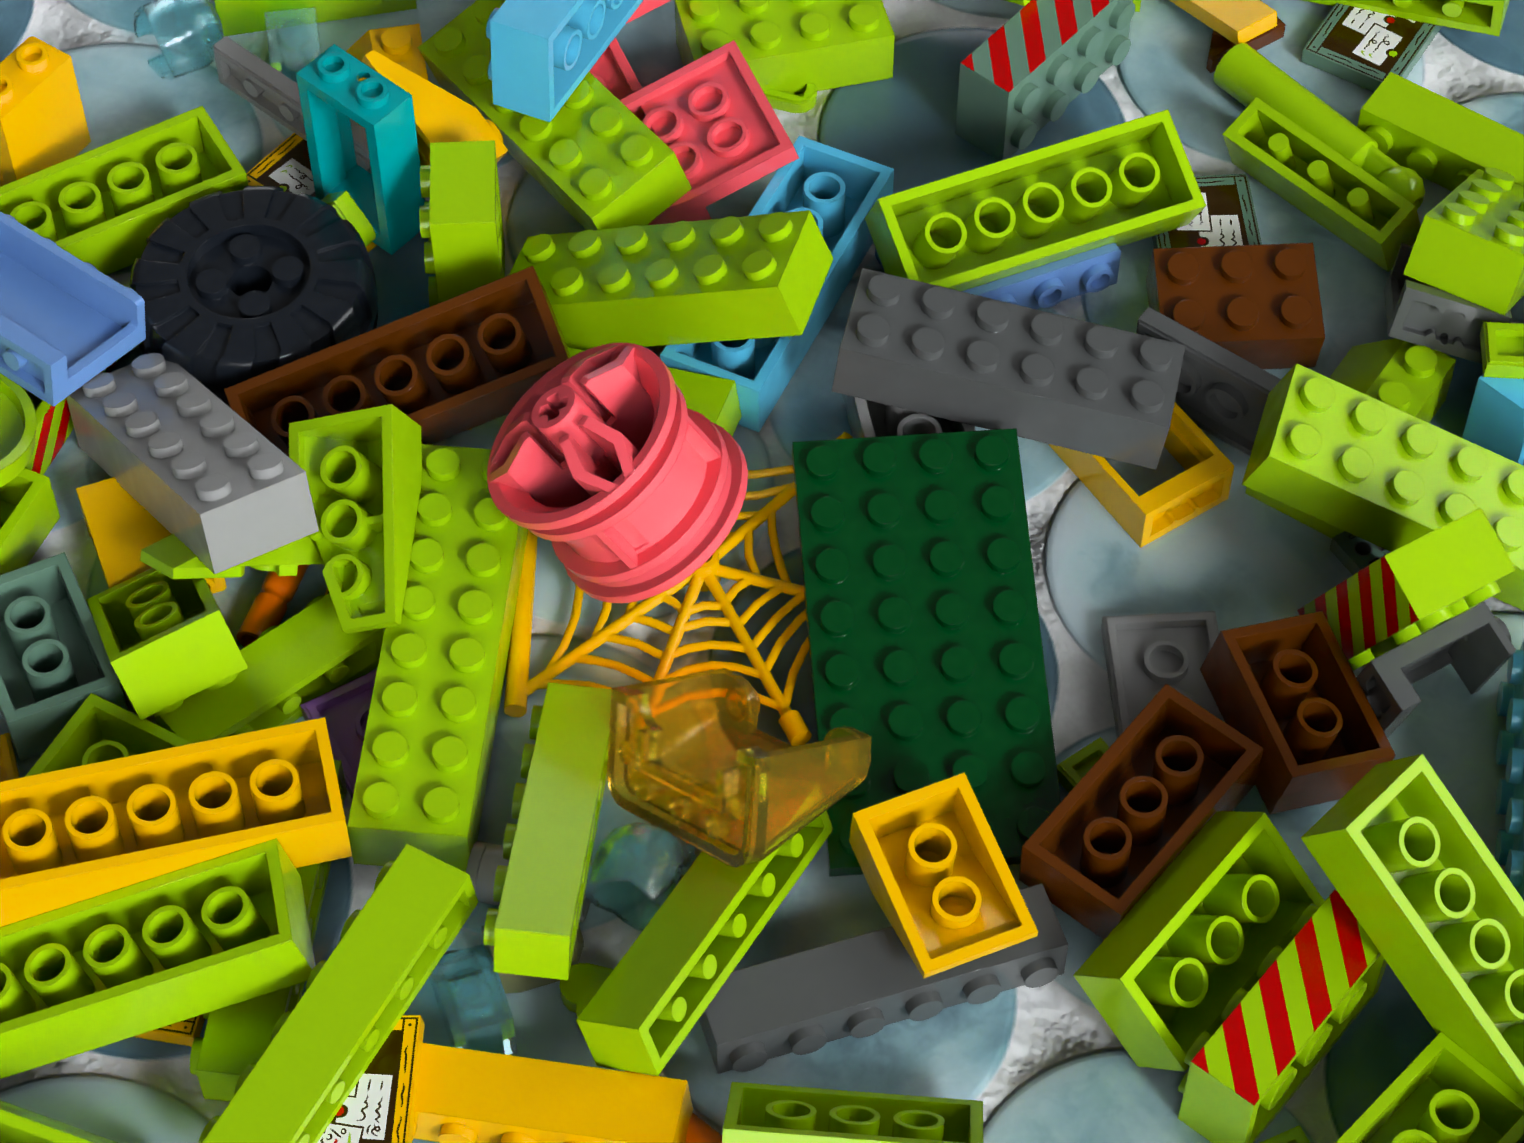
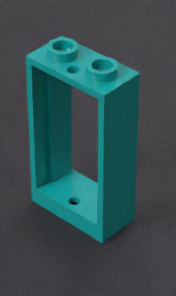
M333 44L296 73L315 195L317 199L322 200L329 193L347 190L375 230L376 239L372 242L392 255L420 232L419 208L424 206L425 198L421 196L420 157L412 95ZM350 119L365 128L371 173L357 165Z

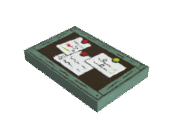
M1336 3L1304 47L1301 62L1375 92L1390 72L1406 79L1442 26Z
M1248 175L1195 176L1206 207L1188 225L1152 236L1154 249L1262 245Z

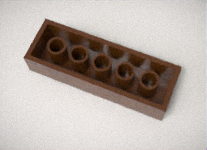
M531 266L228 387L224 391L230 408L288 457L289 423L393 404L421 426L422 444L432 445L509 414L515 404L534 383L571 356L547 293L534 267Z

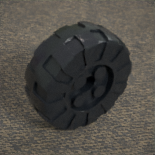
M245 186L241 191L224 194L222 191H217L189 202L188 208L182 210L171 219L166 217L146 238L147 246L141 258H135L131 270L129 288L136 291L145 302L146 339L139 344L143 354L158 353L163 355L166 361L179 364L229 407L224 389L377 328L378 296L376 279L370 256L360 234L352 223L338 217L336 209L329 204L305 193L297 195L284 192L283 188Z

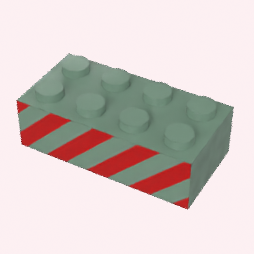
M1031 0L960 62L955 134L998 161L1008 159L1018 149H1026L1040 129L1049 121L1054 122L1058 120L1070 102L1081 92L1083 94L1088 93L1096 84L1099 76L1111 65L1117 66L1124 60L1131 46V41L1128 38L1130 22L1135 12L1133 0Z

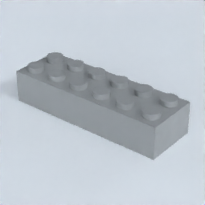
M158 353L141 355L134 359L129 366L110 373L101 372L66 397L79 447L108 475L115 477L125 491L171 534H174L214 574L319 531L306 471L183 367L166 361L163 355Z

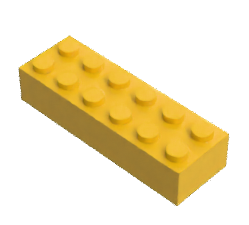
M325 717L1 781L0 927L276 838L295 868L353 857Z

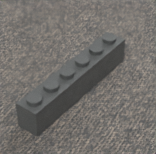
M1043 884L1019 890L1037 927V937L924 979L892 926L733 971L699 1018L717 1074L730 1070L738 1072L751 1071L762 1066L768 1059L792 1052L797 1055L809 1054L819 1050L830 1041L851 1035L855 1038L868 1037L892 1023L906 1019L913 1021L927 1020L936 1016L944 1008L965 1002L982 1004L994 999L1000 992L1024 985L1029 988H1036L1052 982L1058 975L1064 974L1068 942Z

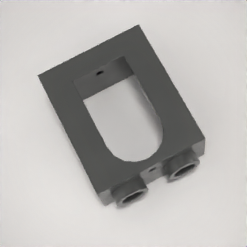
M1401 243L1384 289L1388 336L1482 364L1480 332L1483 322L1511 323V310L1504 316L1403 275L1413 246ZM1442 333H1446L1447 336H1444V337H1443V336H1441V334H1442Z
M1483 602L1371 660L1356 678L1388 738L1422 701L1411 684L1452 664L1472 695L1482 688L1516 652V649L1511 643V635L1505 623L1500 618L1493 616L1486 603Z

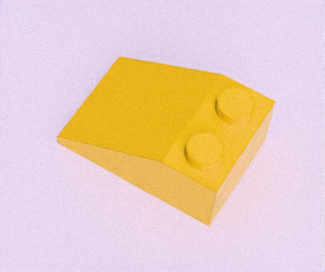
M374 50L365 54L361 59V62L412 95L420 165H430V143L495 140L497 163L509 151L503 144L504 140L499 128L491 120L485 119L476 107Z
M965 772L852 813L850 845L873 896L923 979L1038 936L1037 927Z

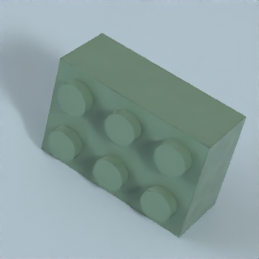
M65 552L0 575V712L19 760L22 761L45 752L91 693L128 711L120 680L109 661L96 624Z

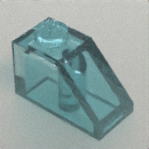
M316 7L264 12L270 66L296 83V73L322 53Z
M481 944L443 955L429 976L451 1047L506 1055L518 1052L513 1015L499 973L494 972V961L484 945Z

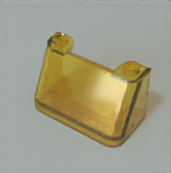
M726 668L611 688L607 762L608 786L615 802L622 809L729 866L741 867L764 860L860 785L866 778L871 763L872 736L853 727L843 726L829 731L824 741L799 746H792L757 729L758 714L760 712V699L757 691L743 676Z

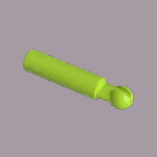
M1247 43L1235 45L1220 60L1214 73V82L1247 108L1258 97L1413 203L1416 209L1421 206L1425 189L1423 179L1415 170L1400 166L1380 151L1377 141Z

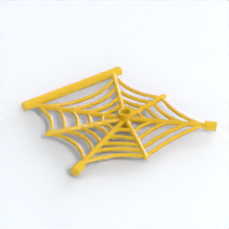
M843 432L836 439H850L853 437L849 433ZM793 465L748 470V479L793 474ZM794 481L764 490L746 491L744 501L775 497L759 511H740L737 520L747 521L734 532H729L714 554L693 574L669 590L647 598L638 605V601L628 603L624 614L606 627L605 624L610 614L612 603L603 602L602 610L592 636L564 656L579 621L584 592L575 584L571 617L561 643L545 670L530 680L529 668L538 537L528 530L507 658L504 713L510 717L524 716L527 713L528 696L539 689H547L548 682L616 690L591 681L554 679L575 663L617 670L650 686L643 705L632 697L620 691L617 692L618 701L639 713L638 722L641 725L649 724L653 714L683 700L720 695L750 699L777 710L781 716L778 722L791 746L799 747L806 744L811 739L812 734L799 711L792 710L790 704L797 675L809 651L808 637L801 645L788 672L783 693L770 672L783 646L801 624L807 620L806 609L791 622L776 640L765 662L757 650L778 622L805 600L804 585L792 583L780 549L776 526V512L796 495ZM766 520L768 522L771 551L780 579L761 575L753 554V531ZM744 540V557L750 572L721 565L719 560ZM721 577L738 581L727 593L724 592L720 585ZM689 584L682 603L672 597L673 594ZM749 585L769 589V591L754 600L740 617L738 616L731 604L738 592ZM700 591H710L715 601L696 603ZM781 593L794 596L751 639L744 625L756 611ZM662 602L672 606L678 612L673 626L644 615ZM704 610L721 611L724 617H703L689 621L692 614ZM635 622L655 628L670 636L664 651L639 639L618 635V633ZM706 626L731 627L738 642L707 640L679 647L684 632ZM608 641L637 648L659 659L660 662L654 677H651L624 663L588 654ZM704 650H728L745 653L753 666L749 667L735 662L707 661L686 665L668 674L674 658ZM710 670L733 671L758 678L770 696L769 698L751 690L710 686L684 690L658 702L664 686L688 674Z

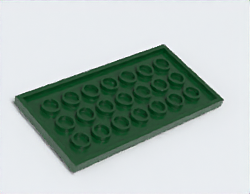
M1017 428L792 442L793 472L822 800L833 827L831 834L826 839L829 877L863 874L849 842L852 813L964 772L1007 865L1021 864L1022 846L1061 803Z

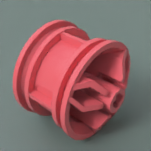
M611 343L590 348L563 361L534 383L520 398L506 417L493 443L488 460L487 483L494 504L510 521L527 528L537 537L552 542L554 552L564 564L567 574L584 593L599 601L622 604L645 600L669 590L693 574L714 554L731 531L742 509L748 485V468L740 445L724 428L712 423L699 412L687 408L685 398L679 387L675 384L671 371L654 352L637 344Z

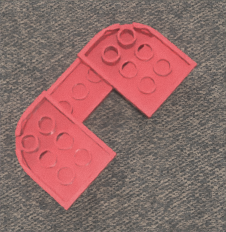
M643 0L626 24L671 0ZM615 37L589 71L674 151L692 187L691 190L648 225L675 223L678 221L710 220L711 217L706 209L707 206L799 159L791 140L735 40L642 88Z

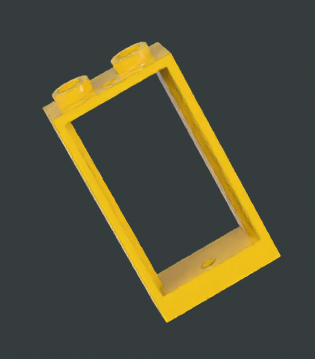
M1176 402L1174 403L1171 424L1164 447L1185 471L1140 496L1136 494L1104 457L1048 444L1140 548L1229 498L1234 471L1233 463Z

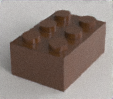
M1313 243L1153 249L1146 276L1148 306L1261 369L1292 368L1296 363L1306 368L1316 366L1325 340V330Z
M1323 611L1220 631L1200 671L1225 723L1264 748L1255 785L1270 815L1339 800L1376 764L1392 761L1396 755Z

